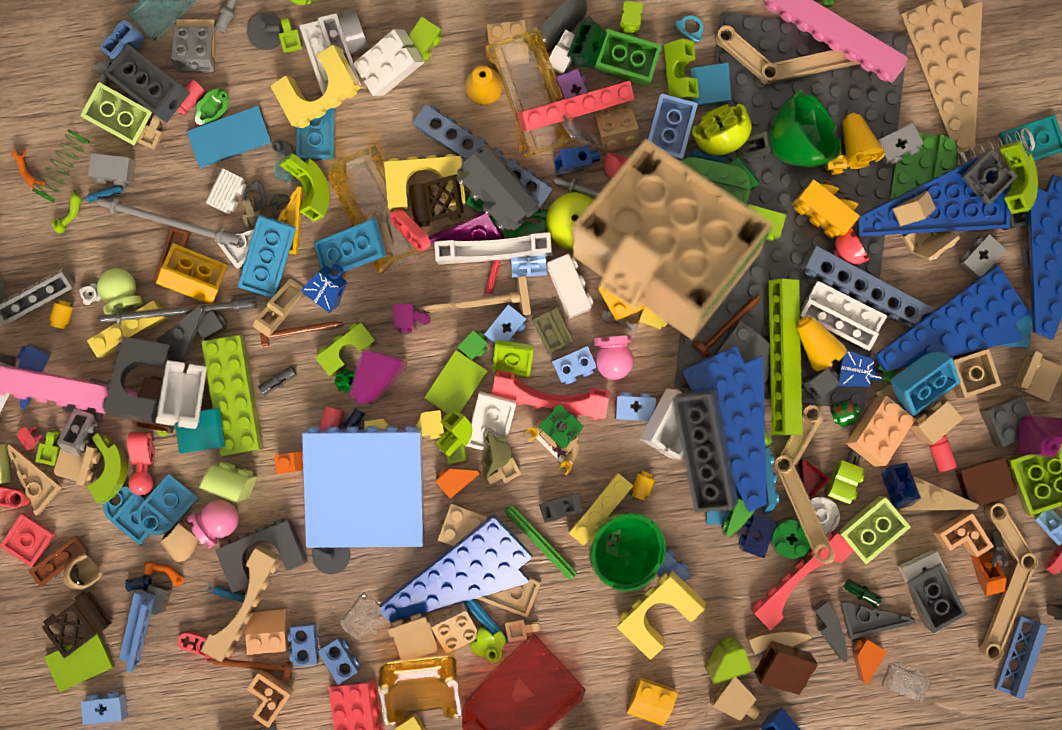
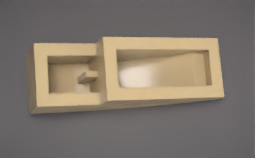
M290 278L271 298L267 307L256 317L253 327L269 338L303 295L301 292L303 287Z
M793 629L767 630L746 637L754 654L767 650L772 641L793 647L812 639L807 632Z

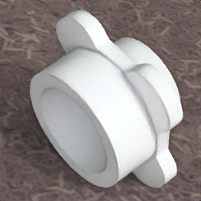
M92 283L90 286L80 288L79 293L85 305L101 300L97 292V284Z

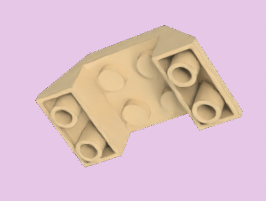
M629 233L611 259L600 286L632 309L639 310L646 296L643 294L644 288L649 278L658 270L663 256Z

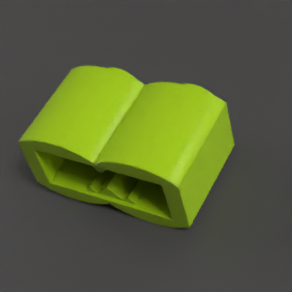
M838 459L825 495L847 504L855 501L858 493L856 487L864 479V468Z

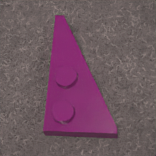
M483 210L428 238L431 244L450 240L504 239V236L491 215H488Z

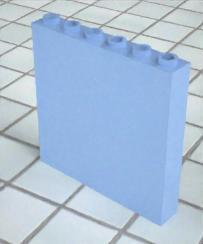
M314 426L308 427V430L302 433L306 548L423 547L422 429H417V426H406L405 429H398L397 426H387L386 429H378L377 426H368L366 429H358L357 426H349L347 429H339L337 426L319 429V427Z

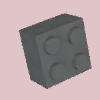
M1023 396L1011 397L980 411L992 441L997 447H1004L1018 441L1021 419L1025 416H1032Z

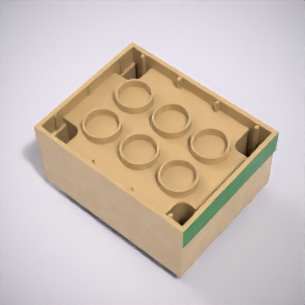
M645 139L574 224L573 257L604 278L611 259L629 233L661 254L663 259L658 270L649 278L644 288L643 294L646 296L642 305L693 340L760 254L773 224Z

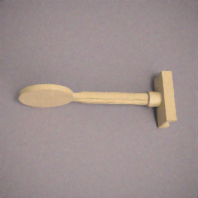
M526 276L516 279L517 292H510L508 295L418 308L417 312L427 313L453 308L464 309L511 302V304L519 303L522 316H529L531 309Z

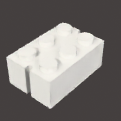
M392 30L353 63L361 78H366L364 83L373 96L385 95L425 63L418 50L411 47L414 44L405 30Z
M569 254L548 262L547 269L567 317L571 319L590 311L593 301L590 294L585 293L583 289L585 282L582 275L578 276L576 272L578 265L575 258H570Z
M167 360L156 423L174 426V423L178 422L179 427L196 429L207 367L189 364L187 372L183 373L185 363Z
M666 389L640 440L656 448L657 451L668 458L681 460L683 450L672 399L682 392Z

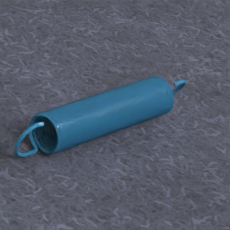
M692 150L691 155L687 156L727 164L725 163L726 155L715 156L702 151Z
M117 185L87 194L88 198L84 199L89 202L97 201L99 198L116 195L124 190L122 186Z
M214 586L213 594L244 603L246 595L242 593H232L231 590L219 586Z

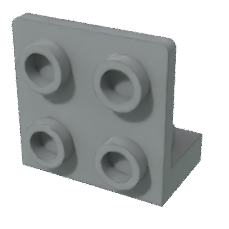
M175 27L171 60L176 72H215V64L211 56L213 27Z

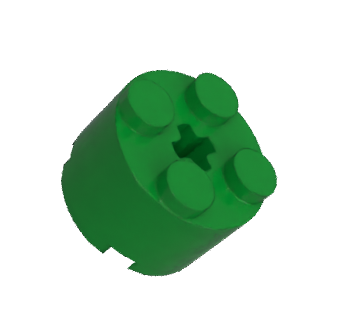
M782 518L770 528L769 543L774 551L781 556L795 559L804 556L809 550L810 544L800 521L793 518ZM791 535L793 536V540H790L789 542L788 540H786V538L790 537Z

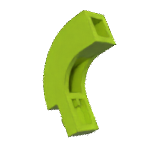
M1021 141L1003 145L1000 148L1009 169L1018 176L1011 183L1010 190L1004 197L1011 214L1029 211L1035 203L1038 192V175L1031 153H1026Z
M293 153L283 158L280 166L295 176L304 190V200L299 212L313 222L325 217L329 207L330 192L327 180L321 169L311 159L304 162Z
M97 433L91 438L104 457L105 467L102 475L87 488L97 503L106 504L121 490L126 480L128 462L121 445L113 444L108 435Z

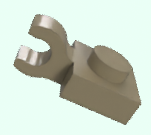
M253 196L247 197L243 201L246 212L242 214V218L247 231L254 230L259 214L263 215L262 209L256 210Z
M382 210L383 217L380 219L373 212L372 218L377 219V223H379L383 242L385 244L394 243L387 221V212Z

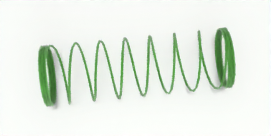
M68 129L67 132L81 139V142L89 144L90 141ZM35 188L32 189L33 192L51 202L55 201L50 195H46Z

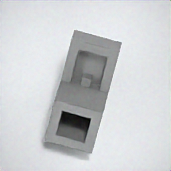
M356 8L338 14L339 23L350 53L369 48Z

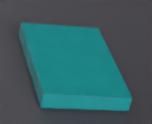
M1055 114L999 133L1002 144L1006 145L1007 141L1008 144L1011 141L1012 143L1021 141L1022 129H1029L1033 135L1035 147L1034 150L1026 153H1031L1034 161L1062 152V133ZM1024 130V138L1026 144L1029 148L1031 147L1032 149L1030 136L1028 132Z
M220 408L200 411L196 429L179 427L178 422L175 423L179 454L225 447Z

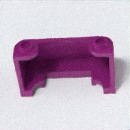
M362 349L350 396L354 397V402L362 404L377 402L403 374L408 362Z
M1023 417L1019 424L1017 454L1049 457L1057 455L1062 441V418Z

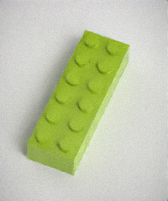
M236 335L202 341L213 409L220 408L225 447L219 448L220 455L225 456L264 449L245 336Z

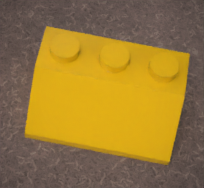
M172 243L156 284L205 303H213L228 265Z

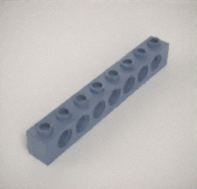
M425 104L413 121V126L452 153L461 156V159L467 161L477 151L480 153L483 150L482 147L488 144L483 138H476L471 135L472 131L465 126L461 128L456 125V121L450 116L444 117L439 114L441 111L433 105L429 107ZM434 121L442 123L437 129L432 128L431 124ZM450 131H455L457 137L449 139L447 134ZM465 142H472L473 147L470 150L464 149L463 144ZM494 147L493 150L513 173L520 174V181L525 187L531 183L536 185V191L530 193L539 202L537 206L540 208V211L553 191L551 184L544 179L540 181L534 177L536 175L534 172L527 168L525 170L522 169L513 158L507 159L503 156L504 153Z
M818 246L810 247L800 267L805 270L804 273L808 276L821 278L823 284L831 287L834 285L839 288V292L845 295L851 294L855 297V300L863 304L868 303L872 306L871 308L881 313L882 311L888 314L889 319L896 322L902 321L908 329L921 321L922 316L926 317L936 310ZM823 262L827 265L826 272H823L821 269ZM840 271L844 275L842 281L838 279V273ZM856 280L860 282L859 290L854 285ZM873 289L877 292L875 299L871 296ZM889 298L893 300L892 307L888 305ZM906 307H908L910 311L908 316H906L904 312Z

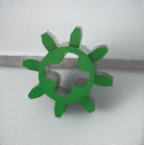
M342 369L340 374H335L334 384L339 392H351L356 375L353 370Z

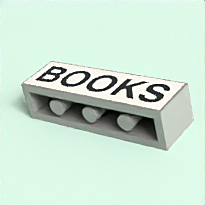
M65 267L1 301L0 321L3 326L72 289L75 282Z

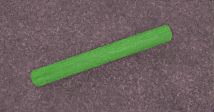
M510 505L505 510V513L567 579L570 580L576 575V570L514 505Z

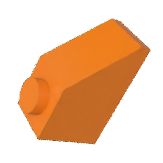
M303 451L274 455L276 474L303 471Z
M444 468L437 474L438 479L435 482L451 499L477 477L480 472L478 470L450 468L447 471Z
M988 550L978 557L971 555L977 580L984 594L989 596L1005 592L1006 576L998 562L997 566L993 567V553Z
M862 636L854 644L853 656L859 679L868 685L887 651Z

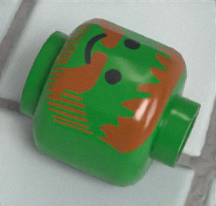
M850 399L835 403L833 410H830L835 424H839L841 427L857 423V415L861 414L858 404H853Z

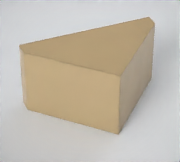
M928 191L892 208L900 226L926 219L936 209Z

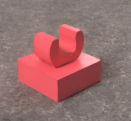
M36 426L31 427L29 430L26 427L18 430L17 437L26 451L34 448L36 442H39L42 438V435L38 437L32 436L31 433L36 431Z

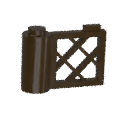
M454 174L426 183L408 186L413 219L420 228L429 227L433 221L449 217V220L461 218L460 214L464 213L460 184L456 178L458 175ZM449 181H453L451 193L445 189ZM436 185L439 188L436 196L432 195L431 186ZM443 192L448 195L445 204L439 200ZM452 199L456 201L457 210L454 211L448 208ZM436 204L442 207L439 215H435L434 208Z
M81 592L75 597L76 601L56 617L52 614L43 621L45 625L42 626V629L63 658L68 657L112 624V621L91 592ZM71 610L77 616L76 623L66 622L67 613ZM54 623L62 624L60 635L54 634L49 627ZM65 625L75 626L74 636L64 635ZM79 627H85L90 635L86 638L77 637ZM63 638L73 640L72 648L68 651L62 646Z

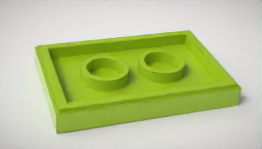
M455 350L424 398L446 413H449L453 408L461 413L488 371Z
M100 633L66 658H63L59 651L44 657L59 692L114 667ZM72 644L64 647L66 651L70 650Z

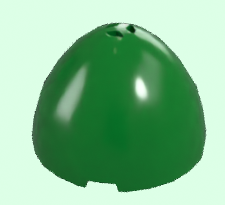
M799 90L784 102L773 119L769 133L772 152L781 161L796 166L813 167L837 159L841 153V141L836 139L834 133L836 126L826 108L812 94L806 95L803 93V90Z
M626 512L609 516L598 524L590 538L589 559L592 568L604 584L615 590L631 591L647 585L656 577L657 571L665 561L666 541L662 531L655 522L641 514Z

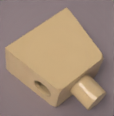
M737 677L727 679L710 702L714 708L740 721L745 715L754 720L760 713V710L753 705L756 697Z

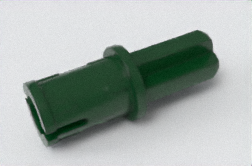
M850 579L845 582V590L856 595L859 600H864L874 607L880 604L882 597L868 590L867 586L862 587Z

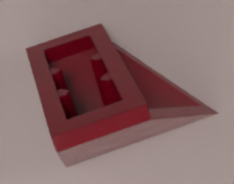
M799 460V475L811 498L831 479L808 461Z

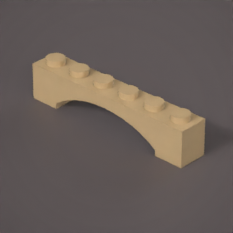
M260 545L254 549L246 564L249 567L250 573L249 587L241 609L229 625L220 631L214 630L209 634L201 652L220 662L226 657L230 658L235 649L232 647L235 640L239 641L244 632L241 630L244 623L248 624L253 615L250 613L253 606L257 607L262 598L259 596L262 589L266 590L271 581L268 579L271 572L275 573L280 564L277 562L280 557L279 555Z

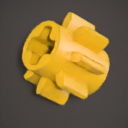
M840 153L837 159L825 163L826 171L831 170V175L843 173V169H847L846 155H841Z

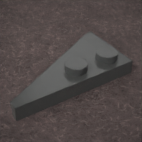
M205 304L196 307L157 339L158 343L171 346L173 352L170 361L182 363L185 355L189 353L190 345L193 343L198 331L196 328L197 324L205 313Z
M840 602L850 639L916 623L913 617L849 602Z

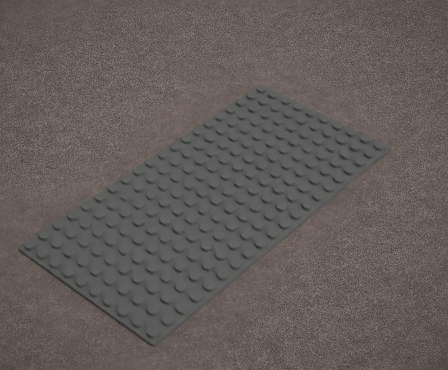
M722 12L720 15L719 29L725 25L731 26L739 36L771 63L832 50L827 43L817 41L812 34L799 30L796 24L791 21L786 22L783 19ZM863 30L903 55H907V35ZM721 34L722 39H730L728 34ZM716 46L714 65L729 63L732 102L709 105V111L726 104L729 107H736L737 104L744 105L752 124L750 136L766 131L770 133L773 119L779 108L790 96L799 90H803V93L806 95L812 94L828 111L836 126L834 129L836 139L841 141V155H845L843 120L848 114H860L877 140L898 130L905 67L893 83L881 80L876 73L866 71L861 67V64H856L766 85L723 47ZM765 70L767 77H773L771 71ZM713 116L716 120H720L719 116ZM717 122L720 128L723 127L721 122ZM736 150L726 154L725 163L729 164L732 162V159L737 158ZM772 151L767 156L743 159L744 163L760 181L756 187L751 189L747 206L750 204L786 214L781 236L778 239H774V241L765 239L760 254L693 340L681 332L675 386L690 389L682 370L716 355L715 352L732 328L709 349L711 354L706 358L692 344L696 340H700L704 345L757 295L761 296L758 303L739 321L746 324L770 343L769 280H799L800 310L816 281H822L817 276L815 278L808 276L804 273L805 270L800 267L810 247L818 246L835 255L833 252L836 250L835 238L828 237L824 233L825 230L820 226L816 227L809 221L810 218L805 214L801 215L794 209L795 206L792 203L804 187L813 180L819 184L838 187L839 190L834 196L838 199L858 203L859 205L854 212L861 215L889 201L893 172L891 162L885 164L883 159L875 162L874 159L869 162L870 165L867 167L850 169V166H847V169H843V173L831 175V170L826 171L825 164L813 167L796 166L781 161ZM857 221L852 226L853 231H855L856 235ZM885 235L858 236L865 248L864 251L870 259L853 266L880 279ZM823 262L821 269L823 272H826L827 265ZM840 271L838 273V279L842 281L844 275ZM856 280L854 285L859 290L860 282ZM832 285V287H831V288H833V289H835V290H837V291H838V289H839V288H837V287L834 286V285ZM873 289L871 296L875 299L877 292ZM851 294L847 295V296H849V297L855 299V297H854L853 295H851ZM829 331L845 345L847 350L868 358L871 357V349L869 351ZM801 341L802 383L816 371L811 367ZM835 358L831 362L833 365L828 367V369H832L836 373L838 360ZM771 375L764 383V398L771 399ZM801 384L802 403L833 407L835 403L850 399L853 404H858L859 410H863L865 407L867 387L836 386L824 397L812 398Z

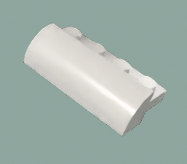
M337 13L320 17L318 21L299 26L322 96L328 87V76L317 55L331 45L341 48L360 84Z
M818 280L809 296L806 297L800 310L801 317H814L827 330L869 351L887 315Z

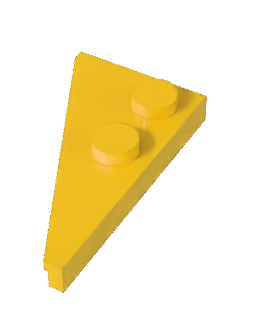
M297 187L292 193L287 207L283 209L277 219L297 226L289 254L299 253L301 212L299 210L303 200V187Z

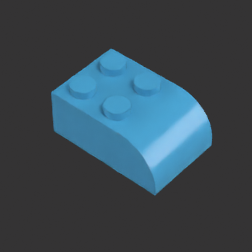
M932 352L922 356L890 380L899 404L913 416L960 383L952 357L942 352Z

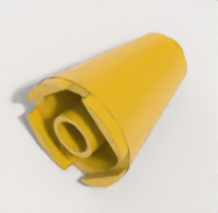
M483 65L470 72L465 82L467 96L473 102L482 105L494 103L499 99L503 89L500 75L494 69Z
M856 113L845 116L843 120V133L847 166H850V169H859L869 166V162L874 159L875 162L881 160L885 156L884 149L863 117Z
M805 316L798 321L796 328L811 367L815 371H821L832 366L831 362L835 358L839 361L846 354L847 349L845 345L814 317Z

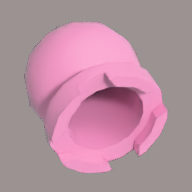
M632 335L593 338L594 346H599L600 348L596 354L595 362L598 371L608 379L618 380L624 378L633 368V354L627 347V343H632Z
M214 500L202 509L201 515L194 512L188 516V522L192 521L194 527L191 529L202 544L207 542V547L211 548L217 544V538L228 536L237 528L239 514L235 506L230 502Z

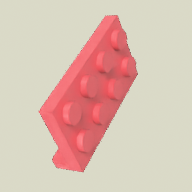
M375 680L363 683L331 685L328 687L334 730H384L380 720L381 707L378 704V687L375 684Z

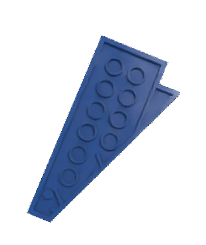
M1057 175L1050 177L1045 191L1038 189L1035 203L1028 211L1032 333L1050 340L1054 339L1062 318V178Z

